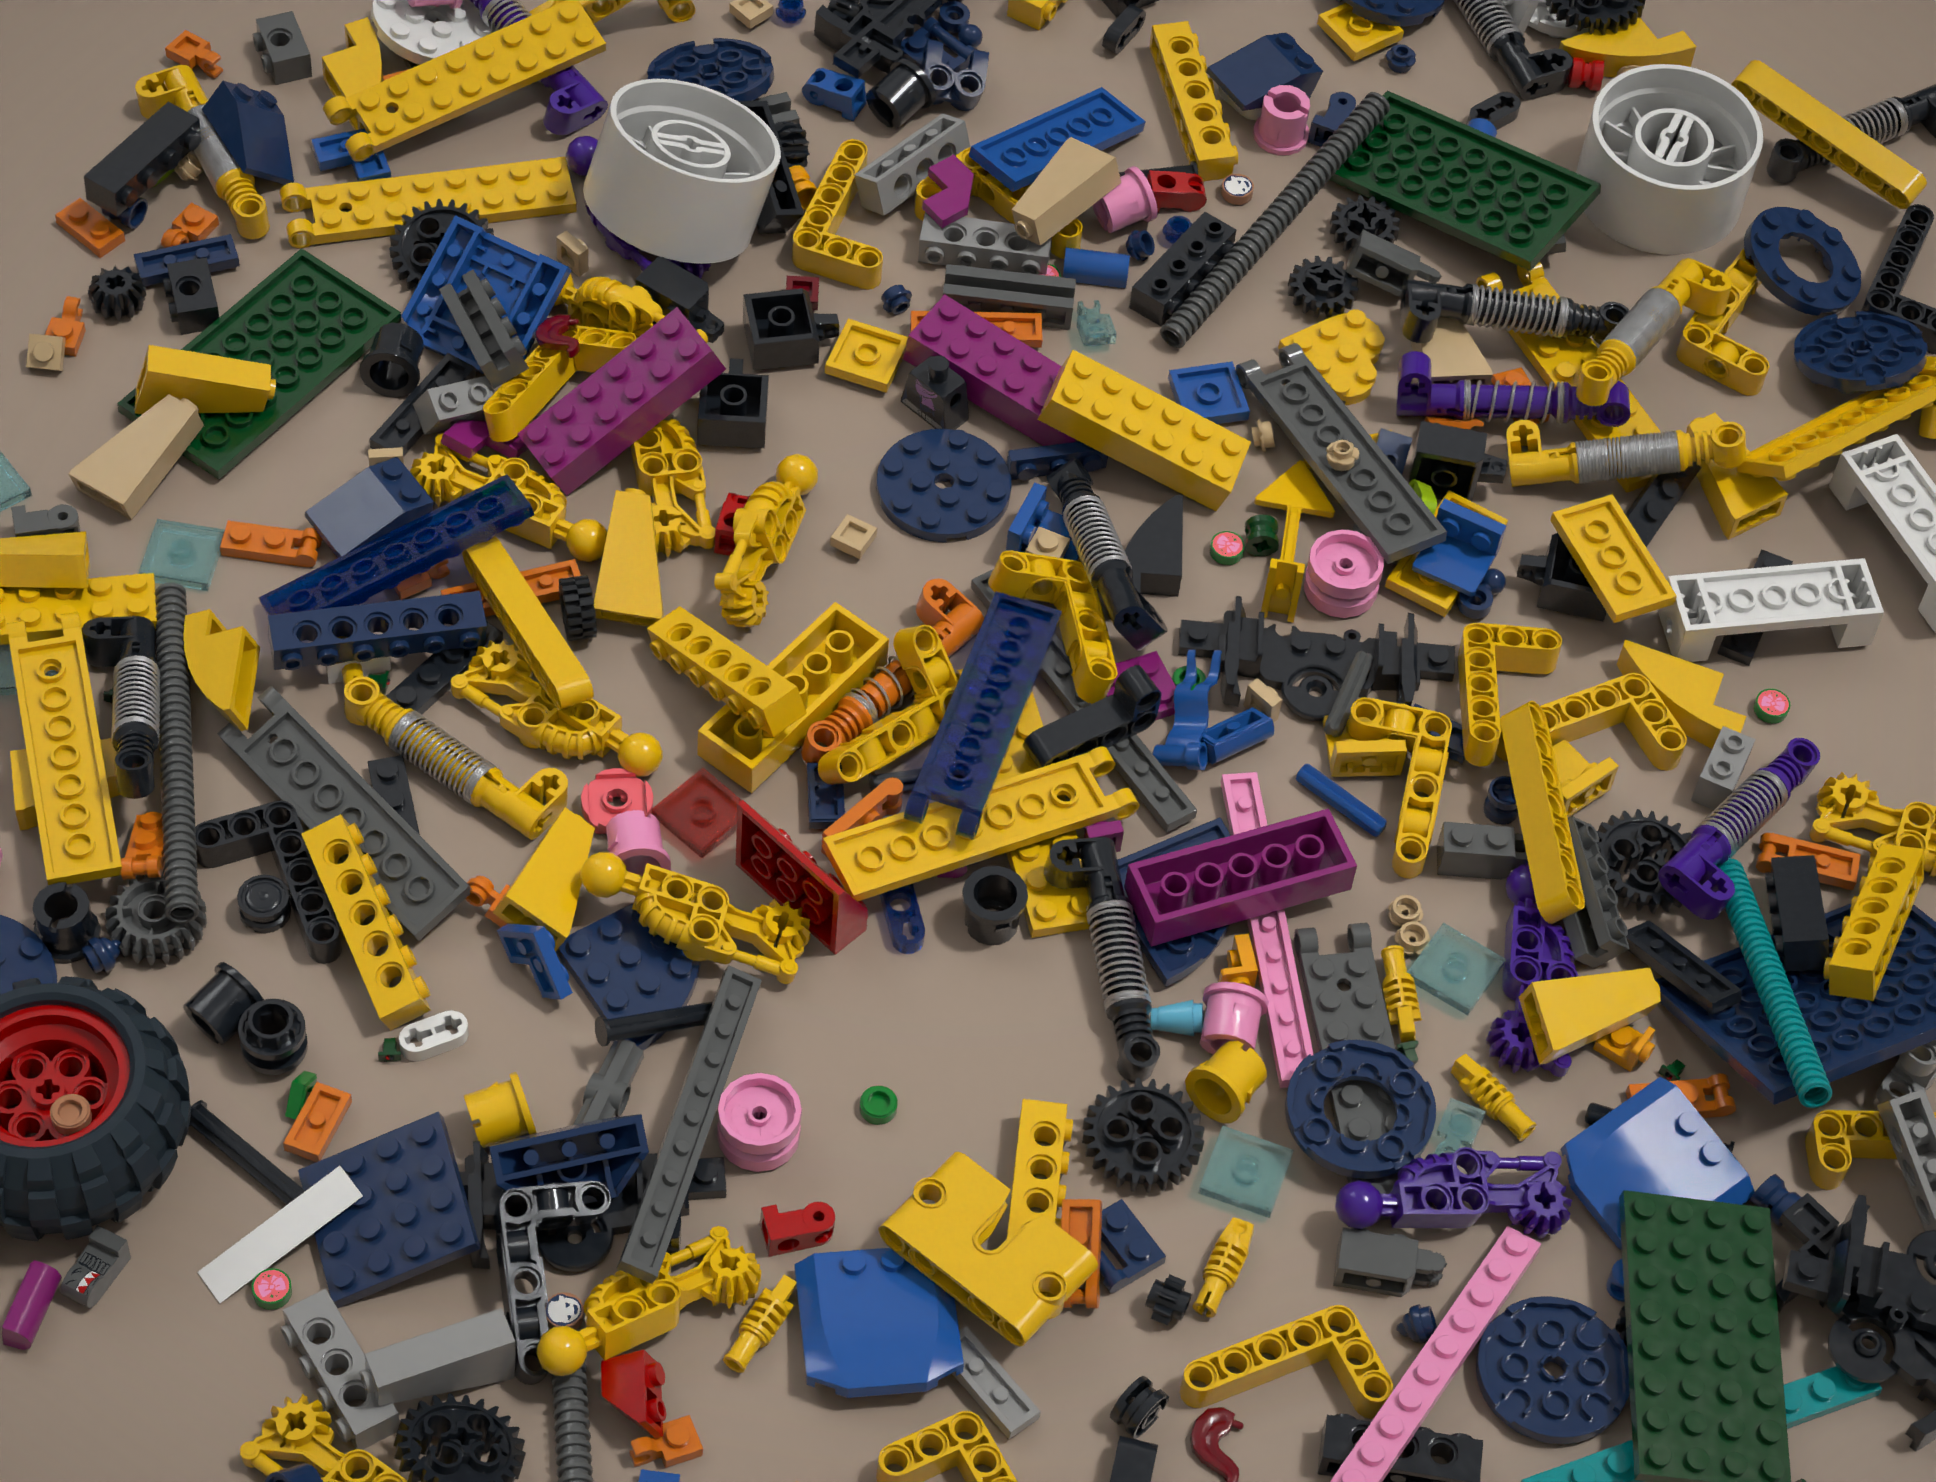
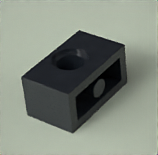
M207 257L167 264L169 277L163 278L166 298L173 297V302L168 303L171 322H178L181 335L204 331L219 318L218 305Z

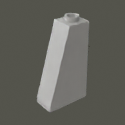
M500 1308L365 1353V1370L360 1371L361 1380L366 1393H374L378 1406L507 1381L515 1378V1339L504 1312Z

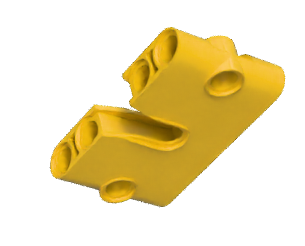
M954 1152L930 1177L922 1178L916 1183L913 1194L878 1228L880 1237L892 1250L1005 1339L1016 1346H1024L1047 1320L1060 1315L1064 1302L1097 1270L1098 1262L1092 1252L1043 1214L1012 1233L997 1249L991 1251L983 1249L981 1245L992 1235L1008 1207L1005 1201L1011 1189L965 1154ZM922 1200H932L936 1203L926 1204ZM1050 1292L1054 1294L1055 1297H1046L1041 1293Z

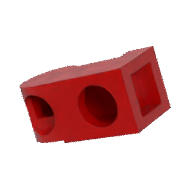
M1149 170L1147 180L1156 200L1157 214L1160 208H1181L1184 211L1192 212L1205 206L1207 198L1201 176L1186 172Z
M728 493L715 529L714 553L727 556L733 554L736 547L733 530L734 514L737 509L744 508L750 496Z
M813 1202L802 1210L798 1209L783 1213L778 1212L776 1204L761 1207L760 1228L769 1257L822 1246L828 1243L833 1236L835 1212L827 1203Z

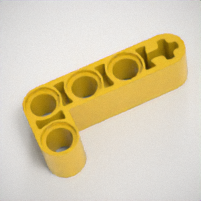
M1821 1111L1815 1116L1805 1137L1811 1180L1816 1186L1825 1190H1833L1840 1186L1851 1165L1852 1158L1897 1159L1879 1111ZM1826 1164L1833 1166L1835 1169L1830 1168Z

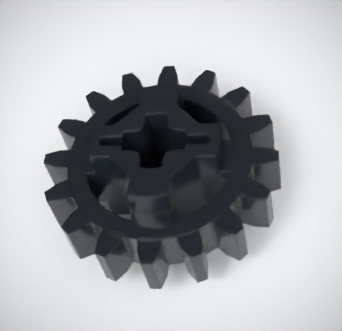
M1358 195V200L1355 202L1348 197L1346 198L1345 205L1338 203L1336 211L1332 212L1330 234L1335 235V243H1344V251L1354 247L1362 230L1394 244V241L1398 239L1400 218L1394 217L1395 209L1386 210L1387 202L1383 201L1377 204L1373 196L1369 201H1364L1363 196Z
M1315 256V260L1312 263L1305 258L1303 259L1302 266L1295 265L1293 273H1290L1288 282V296L1294 297L1293 305L1298 306L1302 304V312L1304 314L1310 310L1314 311L1315 318H1318L1320 313H1325L1326 317L1330 318L1332 317V312H1336L1339 315L1344 313L1345 308L1351 310L1353 302L1357 299L1359 280L1343 269V261L1334 264L1332 263V257H1328L1325 262L1321 261L1319 256Z

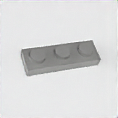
M966 1326L959 1331L964 1361L963 1373L957 1376L955 1372L952 1374L1004 1435L1011 1439L1037 1421L1041 1411Z

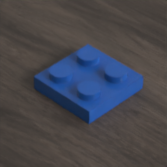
M1233 361L1169 370L1168 381L1177 404L1216 424L1249 420L1250 409Z

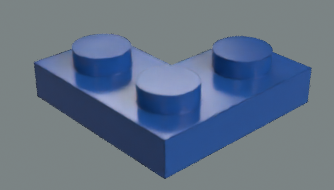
M365 128L311 139L312 149L320 171L352 164L358 181L391 178V171L383 150L371 155L366 160L356 162L345 148V143L351 136L360 132L367 133Z
M508 923L497 930L510 963L529 965L542 998L561 1000L573 993L568 983V971L560 963L554 949V938L546 930L545 926Z

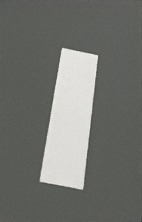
M338 1166L197 1273L218 1302L222 1303L255 1278L258 1273L267 1269L363 1197V1195L342 1167Z

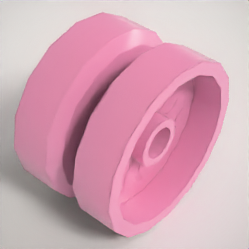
M1341 529L1327 532L1317 538L1310 549L1303 587L1308 601L1318 611L1332 617L1349 618L1361 615L1371 608L1377 598L1379 582L1383 573L1384 557L1370 537L1357 531Z
M764 1073L744 1075L728 1085L721 1094L719 1101L717 1137L720 1150L730 1162L741 1169L761 1172L774 1170L790 1160L798 1148L802 1115L799 1095L792 1086L775 1075Z

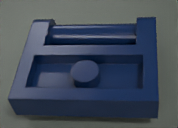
M934 17L928 18L924 23V27L915 31L913 37H907L901 42L903 58L921 68L926 41L933 37L958 55V57L954 58L943 50L941 61L958 73L968 68L971 52L975 49L971 45H964L941 27V23ZM931 81L935 85L941 86V84H939L938 82Z
M1122 1199L1102 1210L1101 1240L1124 1268L1117 1270L1101 1250L1100 1274L1104 1277L1103 1284L1110 1293H1114L1164 1264L1166 1255Z

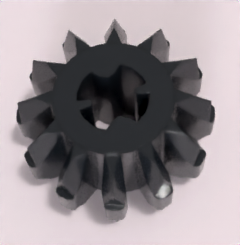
M792 121L774 123L788 166L800 165L807 167V156L810 155L808 144L810 142L806 140V130L802 129L800 123H793Z
M114 265L113 270L108 271L101 268L100 275L92 276L88 296L96 314L102 313L105 320L115 316L120 322L122 316L126 315L133 318L134 311L142 310L143 301H145L146 288L143 286L139 273H132L129 266L119 270Z

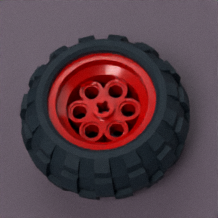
M68 976L61 977L58 983L41 984L39 977L12 983L13 990L0 995V1226L4 1227L5 1231L12 1238L39 1242V1239H42L45 1234L63 1233L66 1240L81 1238L90 1235L93 1232L92 1226L109 1219L119 1223L141 1208L143 1195L146 1192H152L155 1188L160 1190L168 1179L178 1158L177 1147L183 1146L190 1123L191 1104L187 1071L180 1057L178 1046L165 1026L155 1017L150 1019L146 1014V1009L136 999L115 988V990L106 988L101 991L98 990V987L92 980ZM67 1094H77L84 1097L88 1102L98 1101L90 1105L92 1120L87 1127L69 1136H64V1134L54 1128L50 1109L59 1097ZM29 1133H37L35 1136L32 1137H24Z

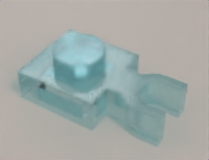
M1094 300L1092 309L1084 307L1083 301H1079L1077 305L1078 317L1076 327L1084 346L1116 344L1117 333L1110 314H1100L1101 305L1099 300Z
M1450 1098L1437 1129V1136L1445 1138V1141L1437 1146L1435 1154L1439 1156L1446 1151L1455 1152L1461 1145L1472 1148L1485 1118L1486 1111Z

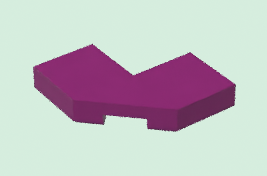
M954 154L928 168V176L942 191L925 199L922 209L941 228L968 215L974 174Z
M459 420L443 433L441 439L442 445L467 458H471L485 445L509 458H518L529 449L519 435L506 442L493 441L490 438L486 421Z

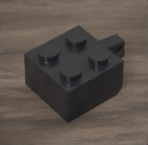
M659 256L635 279V286H641L648 291L652 300L662 308L664 316L678 307L695 330L700 329L706 333L708 342L714 343L723 334L724 322L708 310L709 288L708 283Z
M803 288L743 294V324L753 370L818 364L820 341L839 336L840 325L837 314L813 313L809 292Z
M730 358L729 373H721L700 390L697 445L765 449L769 375L743 374V359Z
M1421 421L1411 460L1408 484L1411 480L1416 479L1430 485L1438 500H1442L1450 490L1473 501L1477 482L1503 483L1507 460L1485 454L1488 433Z
M1558 533L1552 534L1546 556L1521 555L1517 577L1540 585L1537 601L1538 608L1604 622L1607 613Z

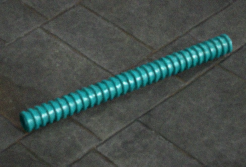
M1730 858L1723 864L1716 865L1729 876L1735 886V893L1725 906V911L1736 935L1744 960L1747 963L1749 973L1755 984L1772 1032L1775 1035V1040L1795 1087L1798 1099L1805 1107H1821L1831 1099L1832 1088L1741 862Z

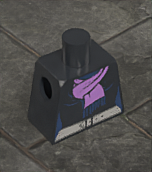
M930 356L911 370L901 396V402L934 429L956 430L969 420L967 384L961 376L949 368V361L945 357Z

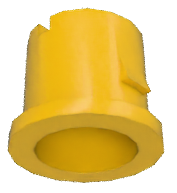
M1239 1041L1224 1043L1209 1060L1193 1068L1185 1079L1186 1091L1194 1105L1207 1117L1220 1123H1232L1238 1120L1245 1110V1103H1250L1252 1095L1267 1078V1069L1261 1057L1252 1048L1244 1051V1043Z
M517 1072L509 1074L510 1080L501 1083L495 1081L489 1087L463 1095L471 1120L479 1119V1122L473 1123V1127L483 1149L526 1134L537 1133Z

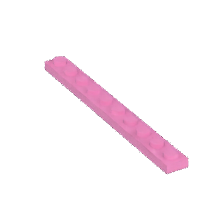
M1257 772L1222 774L1220 783L1230 834L1235 835L1267 826ZM1281 909L1247 919L1258 968L1261 992L1266 995L1269 1001L1266 1019L1280 1088H1288L1290 1079L1298 1065L1309 1054L1311 1056L1314 1054L1285 910Z
M1510 1226L1506 1227L1330 1482H1382L1475 1347L1487 1326L1492 1322L1539 1253L1541 1243Z

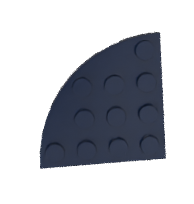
M1221 817L1118 859L1125 897L1128 898L1124 889L1128 864L1230 836ZM1133 909L1134 922L1136 923L1135 929L1139 937L1140 948L1165 987L1183 979L1205 962L1219 946L1230 926L1229 924L1150 946Z
M633 903L568 935L556 951L598 1014L606 1019L687 1006L698 981L701 961H693L687 958L681 949L676 948L677 944L671 941L669 945L664 943V938L658 934L655 936L651 935L648 926L643 927L640 924V914L632 909ZM665 1032L627 1038L625 1040L634 1042L638 1048L644 1051L660 1039Z

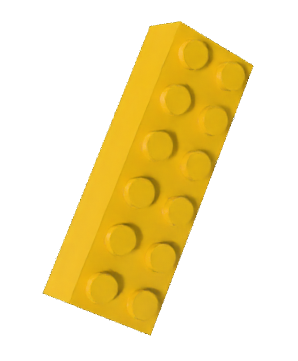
M1075 350L1071 351L1059 369L1038 417L1039 421L1214 511L1219 509L1231 493L1251 444V441Z
M834 602L767 665L797 686L807 714L772 737L761 728L755 729L746 717L741 714L736 715L725 704L698 730L697 755L752 794L802 746L807 731L813 723L824 720L838 708V702L846 693H849L852 688L860 689L863 686V679L865 677L873 678L876 675V668L878 666L884 667L887 664L889 638L837 602Z

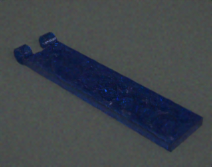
M997 591L995 592L916 784L910 794L904 819L922 824L929 802L933 800L962 809L956 835L974 840L989 797L1060 622L1062 611ZM959 774L964 778H956L953 775Z

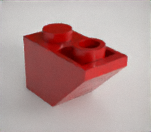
M644 1349L601 1360L602 1397L619 1413L654 1438L663 1437V1421L666 1419V1408L662 1400V1385L665 1383V1373L661 1363L654 1360Z

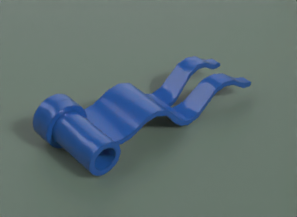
M1188 650L1185 678L1181 683L1177 684L1174 691V725L1167 736L1165 745H1155L1153 750L1154 757L1162 766H1186L1188 770H1205L1208 761V750L1206 744L1201 742V739L1207 730L1209 721L1208 693L1210 688L1217 684L1220 676L1221 650H1214L1208 677L1204 682L1196 685L1193 690H1191V687L1196 683L1197 679L1196 651Z

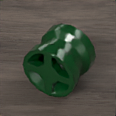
M1255 515L1248 518L1244 526L1247 535L1245 540L1247 552L1261 557L1274 554L1279 548V539L1276 535L1278 533L1277 520L1269 515Z

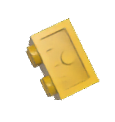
M1326 715V716L1324 717V720H1323V726H1324V727H1325V723H1326V720H1327V718H1328L1329 715ZM1366 717L1358 718L1363 722L1371 721L1369 718ZM1348 721L1341 736L1334 737L1325 733L1331 777L1401 775L1407 753L1405 740L1383 738L1380 740L1358 741L1350 736Z
M1562 740L1553 746L1568 818L1611 790L1619 765L1610 757L1598 764L1596 762L1590 764L1566 740Z

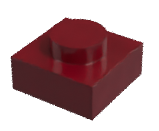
M787 275L786 290L803 288L808 291L812 310H818L819 277Z

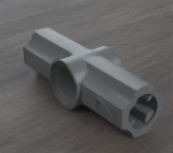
M625 1039L613 1042L599 1073H593L588 1081L584 1092L583 1106L573 1125L622 1115L629 1100L631 1083L644 1058V1051L638 1048L634 1042Z

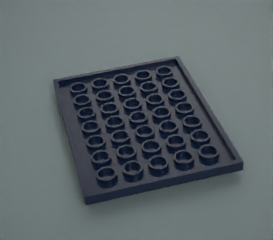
M1851 904L1825 913L1829 936V957L1831 958L1833 956L1834 940L1836 936L1841 937L1843 919L1845 916H1850ZM1914 904L1874 1001L1829 995V979H1824V969L1806 972L1785 971L1829 1083L1936 1040V922ZM1771 934V939L1773 940L1775 946L1773 934ZM1740 947L1704 960L1709 966L1742 990L1741 1002L1713 1015L1665 978L1655 979L1660 987V1003L1773 1105L1798 1096ZM1779 957L1784 968L1783 957Z

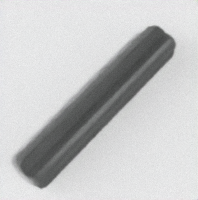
M1358 651L1355 654L1324 727L1326 734L1334 737L1342 735L1349 719L1352 704L1357 700L1374 660L1372 654L1365 653L1364 651Z

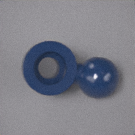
M957 1L944 3L940 7L938 16L941 27L948 32L958 33V40L966 46L971 45L973 48H977L981 44L983 39L982 31L978 26L969 24L970 11L968 7Z
M1489 568L1474 596L1471 597L1460 592L1457 601L1459 611L1472 619H1480L1487 616L1492 607L1493 595L1501 593L1505 588L1506 578L1504 574L1496 568Z

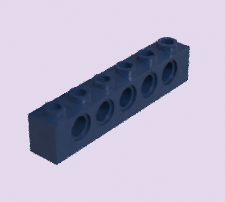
M480 591L268 615V637L274 670H296L301 667L314 665L331 666L347 661L366 662L373 658L390 656L400 658L408 654L423 652L433 654L443 650L457 648L473 649L486 645L487 623ZM409 628H417L418 630H409ZM345 636V637H348V638L341 639V638H337V637ZM309 640V641H312V642H310V643H304V642H302V641Z

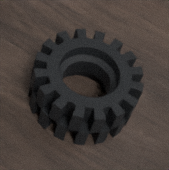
M588 575L559 579L562 619L568 641L597 637L596 613Z

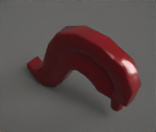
M560 314L547 318L538 326L535 333L539 346L549 350L566 351L568 358L576 356L580 351L578 340L562 334L567 332L570 326L578 325L579 320L571 319L570 315Z
M1224 1407L1208 1408L1195 1421L1190 1435L1192 1452L1201 1463L1224 1477L1226 1482H1238V1466L1219 1448L1218 1443L1223 1437L1229 1435L1231 1427L1241 1430L1244 1424L1234 1420L1235 1413Z

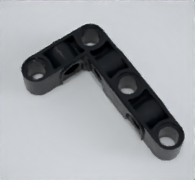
M599 1181L549 1183L509 1189L502 1195L494 1210L496 1251L504 1315L515 1339V1377L524 1384H537L548 1374V1371L544 1368L540 1371H531L524 1363L525 1356L534 1355L538 1357L537 1345L541 1336L548 1331L546 1315L548 1295L543 1257H539L536 1231L589 1225L600 1220L611 1203V1195L609 1189ZM588 1195L596 1198L599 1203V1209L590 1210L586 1208L582 1202V1197ZM516 1203L522 1208L523 1216H510L505 1210V1204ZM519 1278L528 1280L532 1285L533 1292L529 1294L519 1292L515 1288L514 1280Z

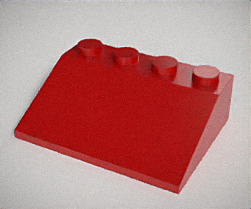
M744 800L737 804L736 866L770 897L775 899L780 906H783L789 900L791 909L802 908V917L810 919V927L808 929L810 933L834 955L867 930L868 910L862 900H855L842 887L837 877L831 873L827 874L820 868L809 852L801 851L792 842L787 832L781 828L777 829Z

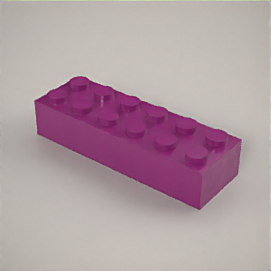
M945 294L908 335L903 360L917 367L930 356H943L949 361V368L965 380L969 401L1042 446L1078 442V440L1038 420L1058 371L1061 368L1056 362Z
M676 307L521 430L518 435L551 479L568 496L724 372L726 368L678 307Z
M1328 808L1128 864L1124 889L1150 946H1155L1351 890L1357 864Z

